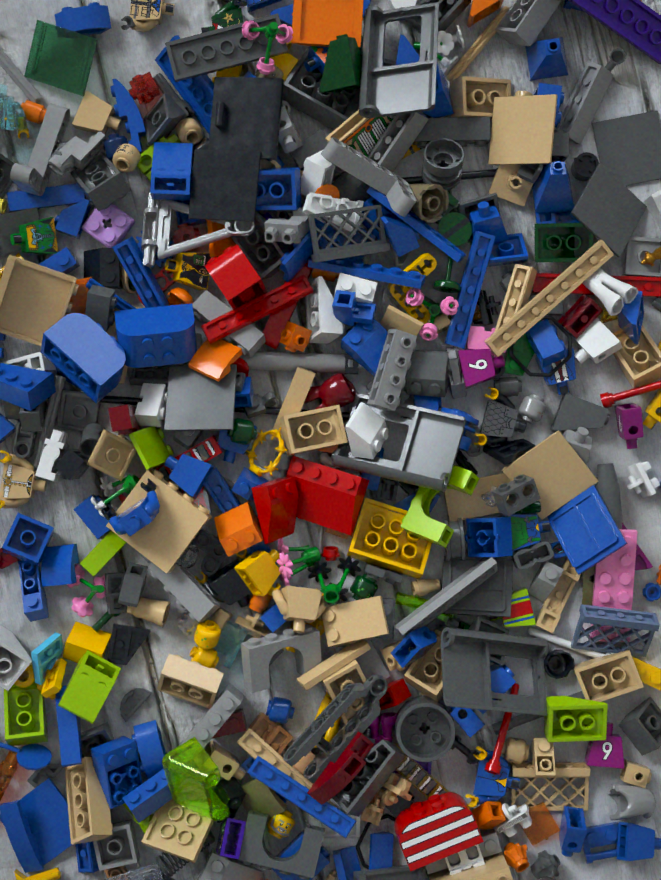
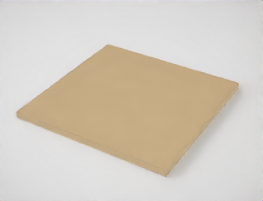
M557 94L494 97L489 165L551 164Z
M559 430L502 469L510 481H513L516 476L522 474L534 478L541 498L537 500L541 503V512L536 513L542 520L598 482V479Z

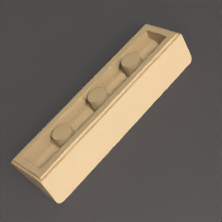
M515 264L495 331L528 303L537 270L533 267Z

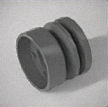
M440 138L430 141L425 146L422 165V179L425 184H439L444 190H450L460 183L464 162V150L461 145L454 140Z

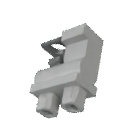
M299 207L297 210H276V219L269 218L264 223L265 241L269 243L299 244L301 238L310 230L308 215L302 212L303 208ZM280 213H288L290 217L289 220L281 218Z

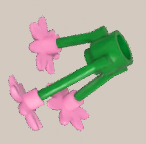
M283 538L278 539L279 559L277 563L281 566L278 567L280 580L283 581L284 586H290L288 580L292 578L291 576L310 566H314L315 561H320V552L317 547L310 548L309 545L288 547L283 545ZM289 551H303L301 558L292 561L289 560L288 554H284ZM300 562L306 563L293 571L290 568Z

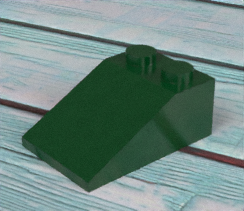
M581 222L535 224V262H575L594 245V234Z

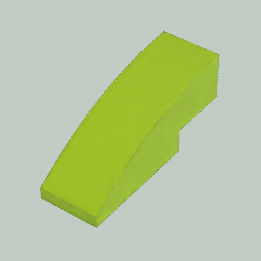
M110 531L80 564L92 576H96L127 542L113 531Z

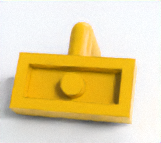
M63 658L55 661L51 670L47 669L45 681L42 685L37 684L36 686L45 698L55 699L56 694L62 688L61 684L67 664Z

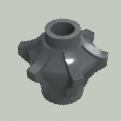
M544 850L542 853H538L537 860L531 865L532 874L537 879L545 877L553 879L559 876L558 866L560 865V860L555 854L550 855Z

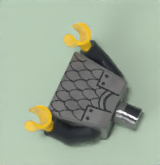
M488 387V389H491V394L484 395L489 400L487 401L479 434H474V436L479 437V441L477 443L474 442V445L495 446L506 442L508 438H512L513 431L525 432L527 422L516 420L518 411L515 410V405L496 388Z

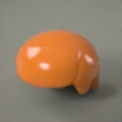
M183 288L171 289L167 294L170 295L167 299L169 302L168 306L194 303L191 294Z

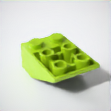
M87 650L79 660L58 706L93 724L121 668Z

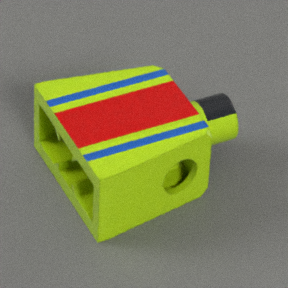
M523 587L512 592L511 617L489 616L490 621L501 619L504 627L535 625L527 588Z

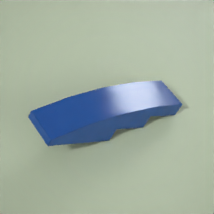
M20 801L0 804V813L6 832L24 872L29 873L43 870L44 865L35 832H31L27 816H23Z

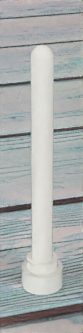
M535 628L528 629V633L532 636L545 639L551 643L593 658L615 654L571 648V641Z

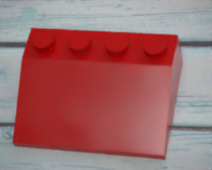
M293 456L287 477H295L299 494L296 517L352 536L369 480Z

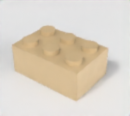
M168 654L160 675L157 690L210 709L214 704L224 673L216 668L202 666L199 662L183 659L180 655Z

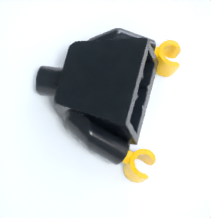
M244 549L243 555L236 553L237 557L241 558V560H234L215 574L208 577L200 571L203 574L201 581L195 576V579L203 584L202 586L216 601L226 602L228 605L238 602L241 607H246L249 604L250 599L247 595L251 591L234 569L236 565L247 558L246 549Z

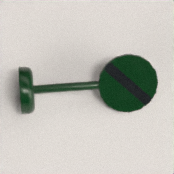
M451 212L444 215L439 221L438 233L455 246H461L470 239L472 225L464 214ZM450 256L448 257L446 280L435 281L433 289L446 293L460 292V284L450 280L453 259Z

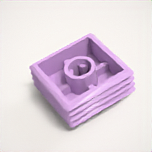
M111 203L108 208L101 211L95 208L81 228L107 248H112L122 241L135 221ZM111 220L112 227L105 229L104 223Z

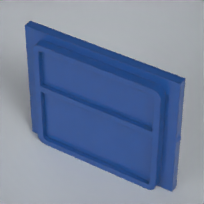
M592 485L547 516L550 526L578 575L627 544L595 485Z

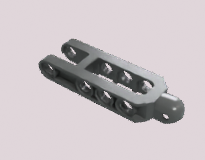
M376 674L369 677L364 684H347L287 749L283 757L284 761L292 767L303 756L306 757L315 746L320 748L322 751L306 767L303 774L307 780L315 783L330 761L333 763L337 761L357 732L363 733L380 715L379 700L386 693L388 687L384 677ZM363 697L365 704L330 742L322 737L323 734L330 727L334 726L335 721L343 713L348 711L347 708L357 698Z

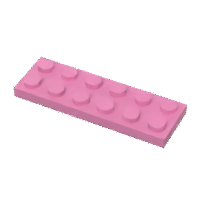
M619 529L627 544L595 565L592 606L632 610L637 530ZM604 625L600 628L605 632L612 628V626ZM623 627L620 629V632L624 634L631 630V628ZM595 630L590 633V636L593 638L601 633ZM614 632L607 637L612 640L619 635L617 632Z

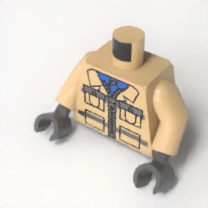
M131 0L129 16L121 19V21H126L127 25H123L121 28L122 30L131 28L132 30L147 32L162 24L163 15L174 16L175 4L165 3V0Z

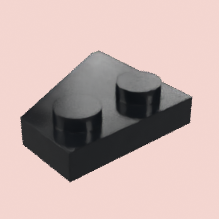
M525 439L506 441L497 447L482 445L484 453L504 465L512 463L535 447L534 444Z
M114 623L107 661L127 665L147 638L151 629Z

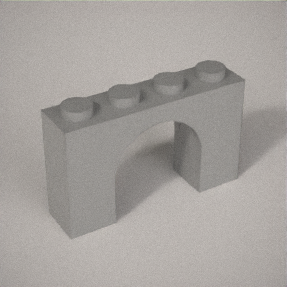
M305 624L304 633H295L293 629H285L281 633H270L262 638H250L246 642H242L241 654L244 686L252 693L269 689L270 660L277 651L285 647L294 648L296 670L300 675L305 674L322 663L320 631L310 624Z
M229 683L205 716L180 742L176 751L192 763L241 704L244 695Z

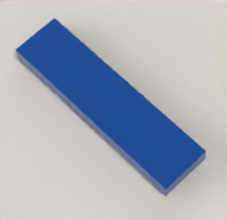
M77 183L46 187L42 196L24 191L7 192L10 212L35 207L40 209L77 204L86 199L85 193Z

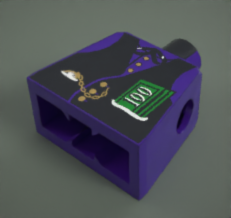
M226 818L221 823L216 852L219 856L239 859L246 821Z

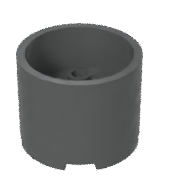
M417 696L407 700L397 712L394 724L395 733L400 748L407 756L416 761L431 762L442 758L451 749L455 739V726L447 708L441 702H437L428 696ZM422 723H425L426 726H428L426 727L425 731H422V729L419 728L422 726Z

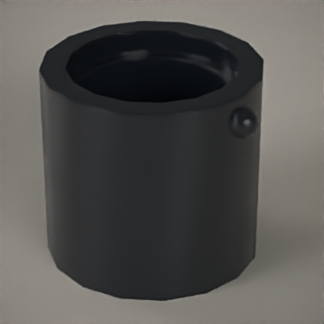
M589 152L578 155L577 158H574L571 166L573 177L579 181H588L597 168L599 160L594 154Z

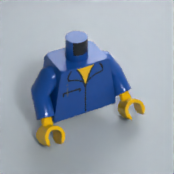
M477 746L476 749L481 751L479 755L473 754L479 760L473 792L475 796L471 794L465 795L466 798H471V802L467 804L469 807L481 805L486 801L495 802L500 800L502 796L506 795L507 788L518 790L521 780L520 778L510 776L511 767L508 766V762L502 756H500L499 760L502 767L500 775L486 772V763L489 762V759H492L494 751L484 750L482 747Z

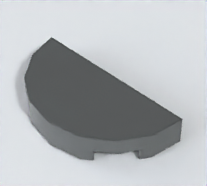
M137 688L125 694L120 706L121 716L125 722L149 698L152 692L147 689Z

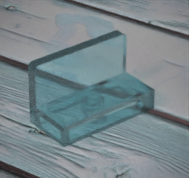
M229 621L226 623L219 642L214 649L227 656L223 666L230 669L248 630Z

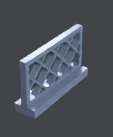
M581 604L579 609L580 617L571 642V648L607 653H619L630 650L633 656L646 657L655 631L659 630L660 624L656 613ZM583 623H590L593 626L584 629ZM604 625L612 626V628L605 632L600 627ZM623 627L631 628V630L624 634L620 632V629ZM595 630L601 633L593 638L589 635V633ZM641 630H649L643 636H640L638 633ZM617 632L619 635L618 637L610 640L607 637L608 635ZM633 634L638 637L631 642H628L626 639ZM584 636L588 638V641L584 643L578 642V639ZM603 638H605V640L607 641V643L603 645H597L595 643ZM622 640L626 644L622 647H615L614 645ZM641 642L644 645L642 650L633 648V646Z

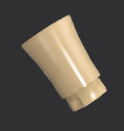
M141 597L137 608L127 606V614L147 620L163 628L169 615L171 602Z

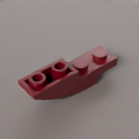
M358 731L335 763L330 761L307 794L321 805L338 794L367 763L363 759L374 746V743Z

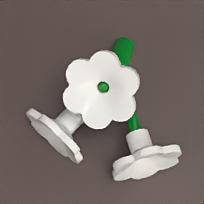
M459 24L456 25V34L451 35L445 31L438 32L437 58L445 66L443 71L445 77L458 63L459 57L455 56L450 61L446 57L443 58L439 53L443 56L448 55L450 50L454 48V42L457 41L461 44L462 49L465 48ZM414 42L413 48L415 50H420V42Z

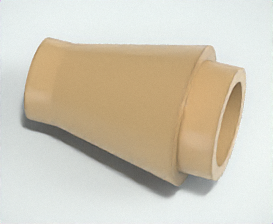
M415 579V581H411L413 596L420 598L440 590L439 579Z

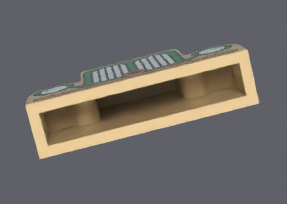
M358 109L325 139L329 142L332 137L337 138L368 157L389 126L388 123L393 120L395 115L364 118L359 115Z

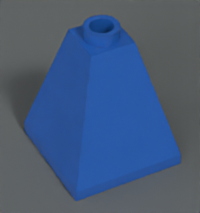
M563 37L537 40L531 46H525L530 81L568 75Z
M555 161L547 164L532 185L535 213L572 211L574 208L572 189L565 162Z

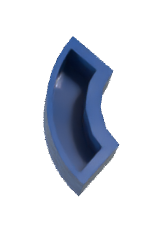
M98 2L76 8L64 7L61 9L62 12L55 14L57 33L60 38L75 39L84 35L102 34L111 29L108 6L100 5Z
M156 720L133 726L134 734L132 735V740L136 741L141 759L139 761L141 772L146 773L148 779L169 765L161 730Z

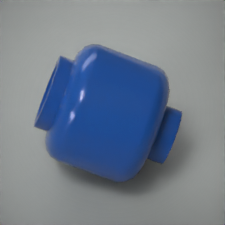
M274 697L272 701L269 700L266 715L269 716L270 721L286 724L288 719H293L295 708L291 707V700Z

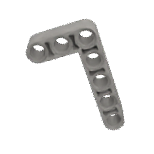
M52 103L49 104L28 165L25 166L18 163L13 165L10 178L22 191L38 196L43 195L52 171L49 168L48 160L62 142L70 118L69 108Z
M332 137L322 151L321 155L326 160L386 195L391 208L399 215L406 217L416 203L417 199L410 185L403 178L337 138Z

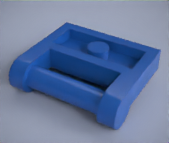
M618 822L586 827L587 832L583 842V850L587 864L593 863L595 860L617 857ZM616 844V849L595 853L590 851V848Z

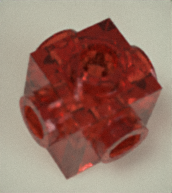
M150 72L144 75H136L129 82L131 89L128 91L133 100L137 99L139 104L150 103L154 100V97L160 95L159 88Z
M188 223L177 226L178 230L174 231L175 235L172 237L174 244L187 241L184 239V234L190 236L189 240L201 235L199 229L194 228V225L189 226Z

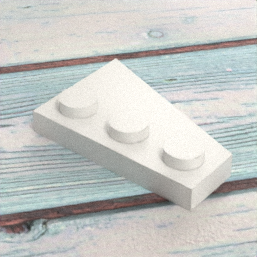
M309 193L302 212L311 215L363 207L364 201H350L348 198L338 199L332 198L329 195ZM353 212L349 220L356 225L360 216ZM335 215L331 222L339 227L343 219ZM319 217V218H315V219H317V220H319V221H321V222H323V223H326V222L323 221L320 217ZM346 222L342 231L350 235L354 228Z

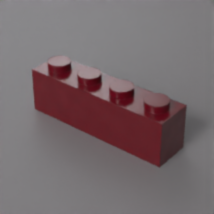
M127 404L108 408L112 432L127 437L129 434L142 429L134 415L136 407Z

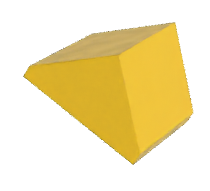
M76 621L66 640L63 658L78 663L87 650L104 658L112 634L103 630L96 632L91 626Z

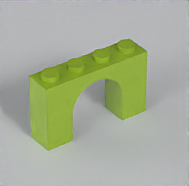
M454 465L447 489H454L471 496L480 478L472 471ZM419 486L407 514L402 519L400 527L409 534L446 548L454 530L447 524L432 519L429 513L430 503L440 491Z

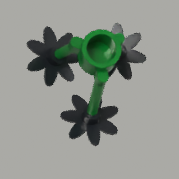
M348 556L346 560L339 558L342 564H339L337 568L344 569L337 585L331 582L327 586L324 584L323 578L328 579L326 573L332 571L331 568H326L327 562L319 565L315 561L314 567L307 568L309 572H312L308 575V578L315 577L316 582L320 581V591L324 593V599L328 603L333 605L340 604V599L347 601L346 596L343 594L347 593L348 589H342L348 573L355 577V571H361V568L357 566L359 561L355 560L352 562L351 556Z

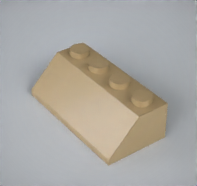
M92 757L82 758V764L64 768L71 845L105 839L112 835L113 829L111 809L94 770Z

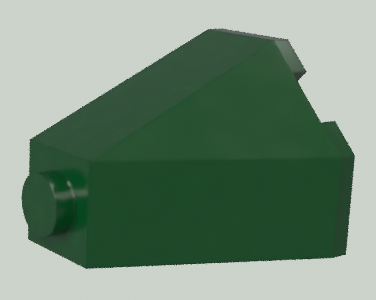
M348 34L336 36L337 40L330 41L320 85V92L322 93L336 92V89L340 91L360 88L362 57L356 39L348 37Z

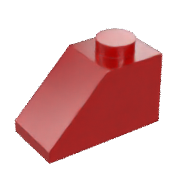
M403 678L387 684V691L379 700L380 708L384 710L397 706L412 696Z

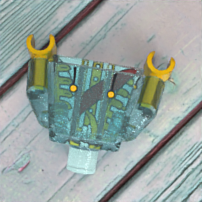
M0 84V129L18 131L19 139H21V133L25 132L28 139L29 129L27 128L26 114L21 104L15 101L14 97L7 96V85Z

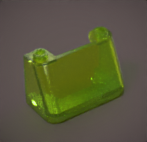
M195 737L168 752L163 757L162 765L171 796L176 804L213 821H221L230 814L228 806L220 800L211 788L218 784L220 770Z

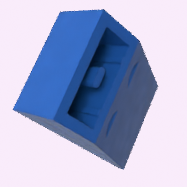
M154 142L150 194L153 200L190 201L193 143Z
M121 736L91 748L93 767L110 809L124 804L125 802L122 798L142 784L136 741Z

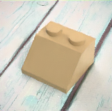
M391 305L388 306L380 322L387 332L389 329H398L415 336L418 335L424 324Z

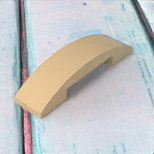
M568 557L561 567L564 570L555 588L544 601L535 624L552 634L561 618L560 614L571 591L581 574L578 575L575 568L571 565Z

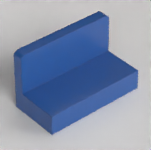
M350 846L333 851L338 879L353 880V872L361 871L356 847Z

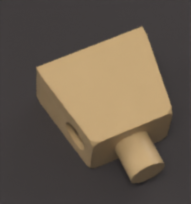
M86 91L72 125L79 130L96 134L101 131L103 134H106L108 127L118 131L122 120L113 117L115 110L111 105Z

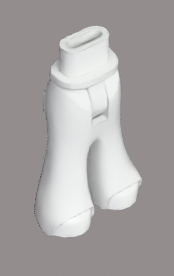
M601 268L597 269L582 283L601 300L611 316L619 314L624 307V303H631L638 294L636 287L613 278Z

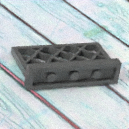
M381 204L308 215L314 253L311 255L312 263L390 251V244L386 243L385 230L380 218L382 217ZM375 209L377 218L372 222L366 216L370 210ZM353 212L361 217L356 225L349 220ZM335 215L343 219L339 227L331 222ZM320 217L326 222L321 230L315 226L314 218ZM364 220L371 225L367 233L359 228ZM346 222L354 228L349 236L342 231ZM328 225L336 230L331 239L324 234ZM374 228L379 232L380 240L374 241L369 236ZM356 231L364 236L359 244L352 239ZM338 234L346 239L342 246L334 242ZM322 236L329 243L325 249L319 250L318 240Z

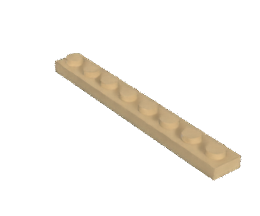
M603 240L595 243L484 341L495 356L499 357L614 255Z

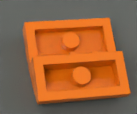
M207 339L196 351L188 367L219 382L231 371L230 365L243 355L242 348L222 339L210 344Z

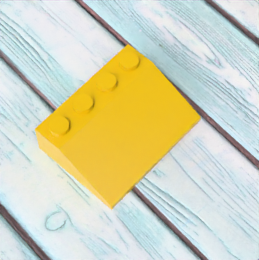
M365 497L347 556L420 579L425 569L432 542L409 534L400 527L403 517L408 512L407 510Z

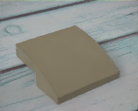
M254 779L241 785L246 794L242 805L247 813L250 810L269 814V819L286 811L287 805L279 798L275 791L259 780Z

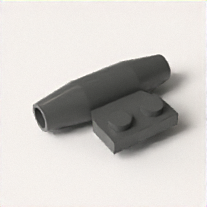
M598 464L596 489L618 528L622 529L623 516L620 487L614 464Z

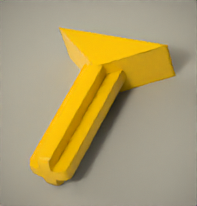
M53 868L28 877L17 869L14 871L16 880H57L61 878L59 868Z

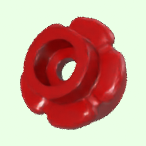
M326 546L323 548L321 556L325 557L327 561H335L340 556V553L338 552V547Z

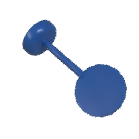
M0 742L1 748L17 753V762L25 769L41 770L51 762V751L43 745L28 744L17 748Z

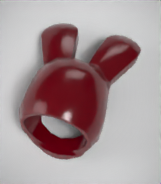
M337 373L324 381L322 385L310 387L304 404L321 398L322 404L316 409L340 405L341 408L355 400L356 389L343 373Z

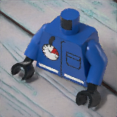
M149 478L147 485L143 482L140 485L147 492V496L123 513L116 516L117 513L111 505H108L110 508L108 512L101 510V513L109 521L117 534L123 535L127 533L129 536H132L151 523L159 513L160 503L155 492L156 484Z

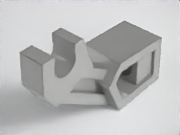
M454 346L446 347V351L449 352V367L451 371L449 385L452 398L466 397L465 383L462 373L459 372Z

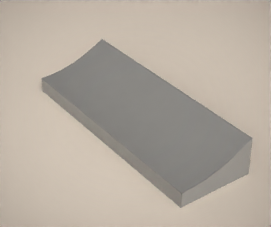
M484 557L394 627L405 638L408 633L427 626L498 571L497 562L493 557Z

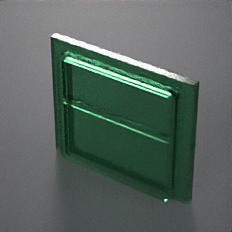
M37 20L24 76L84 96L98 39Z

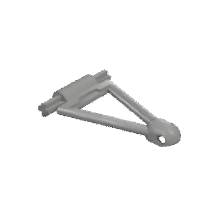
M149 192L148 208L144 209L141 247L144 248L143 266H155L157 249L158 260L232 236H248L253 233L255 224L251 221L209 220L225 225V229L169 246L172 210L189 215L190 205L174 200H162V206L159 209L160 200H153Z

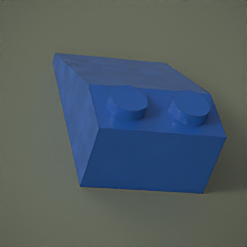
M300 167L259 169L256 210H297L302 206Z
M375 319L373 324L357 323L341 339V348L375 377L388 332Z

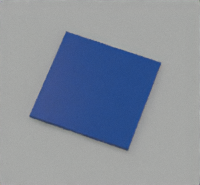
M50 777L19 800L23 816H27L31 832H35L43 865L71 846L68 803ZM0 814V821L3 823V819Z

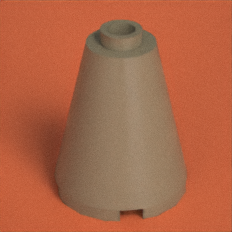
M409 184L417 199L411 211L421 220L428 223L440 220L442 218L441 214L443 211L446 212L449 204L447 191L439 184Z

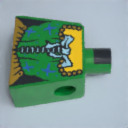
M54 217L19 225V233L10 235L11 244L13 246L21 245L23 253L56 254L58 247Z

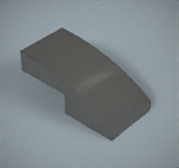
M123 572L105 573V595L108 614L127 613V606L118 603L125 576Z

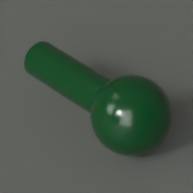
M107 609V612L92 628L98 632L112 617H117L121 613L108 614Z

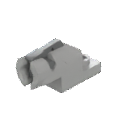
M99 131L95 136H91L87 143L76 136L67 143H60L48 160L49 168L58 176H63L74 166L82 171L104 148L105 134Z

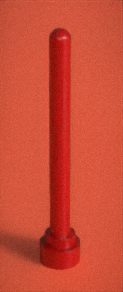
M661 380L616 394L602 393L600 397L603 407L609 408L616 401L661 389Z
M515 683L511 687L510 694L518 695L519 685ZM512 712L504 713L492 759H489L485 766V771L488 773L500 775L502 767L499 760Z

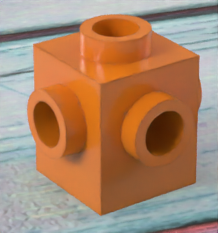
M287 321L279 342L286 345L284 348L294 353L296 350L304 352L312 331Z

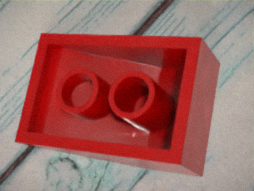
M295 477L277 478L252 487L264 544H269L293 534L299 497Z

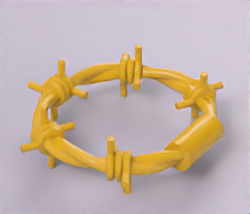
M281 427L279 430H269L264 433L261 429V433L257 432L258 435L251 451L246 450L250 464L249 469L258 476L268 472L272 476L274 470H279L276 466L281 459L282 453L288 450L284 447V441L281 438ZM267 434H272L271 440L274 437L279 439V446L275 448L279 454L274 462L270 461V465L264 466L266 470H263L254 464V460H257L254 450L259 442L263 444L262 441H266Z

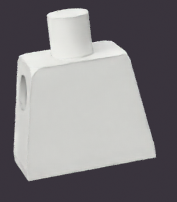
M596 318L576 339L581 349L574 357L580 364L588 358L597 364L623 347L620 340Z

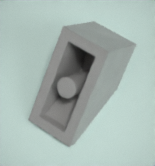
M549 561L542 562L528 589V594L544 602L555 588L564 569Z

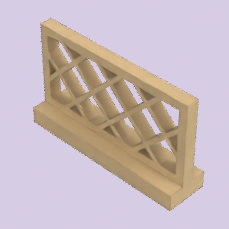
M523 762L522 764L511 763V776L525 778L528 781L521 789H518L516 794L515 789L511 788V806L515 804V799L522 794L527 799L525 803L528 805L529 811H563L564 806L582 808L583 811H588L590 767L585 762H555V777L535 776L532 762ZM538 778H544L547 783L539 789L533 782ZM557 778H563L566 781L560 788L553 784ZM576 778H584V784L579 788L572 783ZM530 785L537 790L531 798L524 793ZM549 785L556 790L550 798L543 793ZM570 785L576 791L568 798L562 791ZM541 794L546 801L542 805H537L533 800ZM560 794L566 801L561 805H556L553 800ZM578 794L584 798L583 805H575L572 800Z

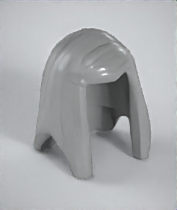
M611 784L609 787L610 791H607V794L617 804V812L614 815H610V821L633 818L640 815L648 819L654 813L656 800L653 793L647 788Z

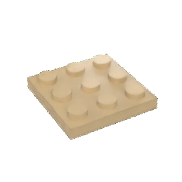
M178 794L155 811L141 842L148 847L195 863L219 809L216 806Z

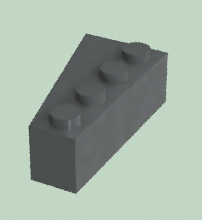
M382 739L365 756L363 760L367 763L345 788L332 798L347 814L359 817L406 755L394 743Z

